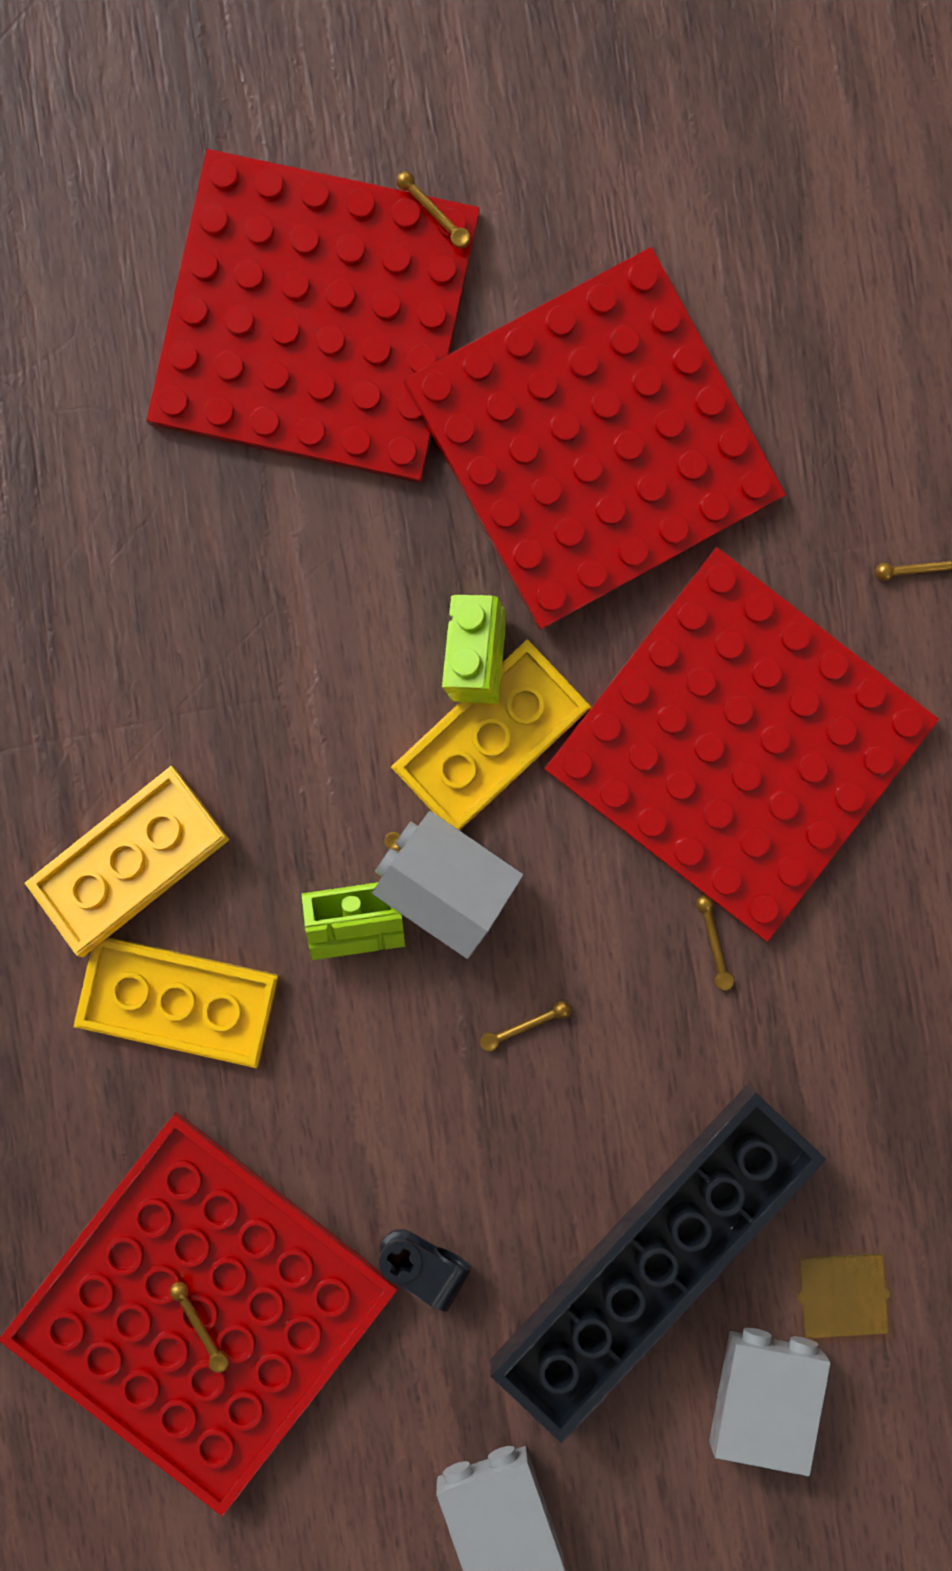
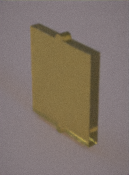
M881 1253L799 1258L801 1292L797 1295V1299L803 1308L805 1338L888 1333L886 1299L890 1297V1292L885 1288L884 1262Z

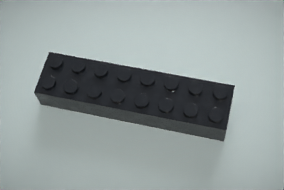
M746 1085L490 1359L491 1377L562 1444L825 1162L826 1158L749 1085Z

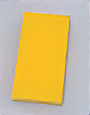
M527 639L502 662L499 703L460 702L396 761L391 768L434 814L460 831L577 722L591 706Z
M170 766L26 881L25 884L76 956L83 958L230 839L177 769Z
M108 937L90 952L73 1027L258 1068L279 975Z

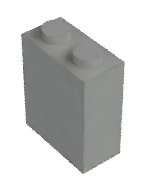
M429 811L419 826L412 821L407 825L395 845L401 848L399 853L392 848L387 852L375 870L382 878L372 894L468 959L492 926L523 874Z
M744 1328L743 1333L729 1331L709 1444L714 1457L721 1460L810 1476L830 1369V1360L822 1348H818L819 1344L807 1338L793 1336L790 1337V1342L771 1339L772 1335L756 1328Z
M514 1446L501 1447L491 1452L486 1460L472 1465L467 1461L458 1462L447 1467L443 1471V1475L437 1476L436 1494L463 1571H565L563 1551L526 1446L517 1449Z

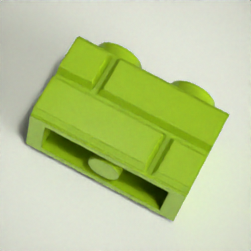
M453 595L451 596L449 615L452 620L448 623L442 688L448 693L450 699L455 702L499 703L507 612L499 598L495 596Z
M379 882L302 893L305 930L311 961L405 947L401 913L372 894Z

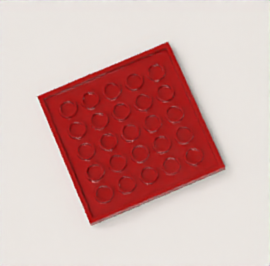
M206 148L146 421L149 425L421 483L432 434L404 384V378L449 355L479 220L480 207L427 196L457 228H465L469 232V245L464 249H457L452 244L451 235L410 192Z
M652 246L404 378V384L539 631L786 495Z
M716 547L544 770L698 890L710 897L756 935L768 942L932 730L939 718Z
M175 1112L0 1337V1343L220 1516H223L398 1290V1285L386 1279L380 1270L182 1115ZM182 1282L187 1285V1297L219 1351H224L228 1355L229 1363L223 1372L219 1373L211 1370L209 1367L210 1355L180 1302L171 1298L170 1288L174 1283Z

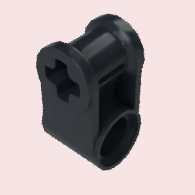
M395 1229L389 1232L382 1239L380 1245L379 1266L383 1276L390 1282L415 1294L426 1304L441 1311L449 1310L472 1269L464 1259L442 1247H437L406 1229ZM402 1249L409 1251V1259L402 1258L399 1263L393 1261V1253L399 1254Z

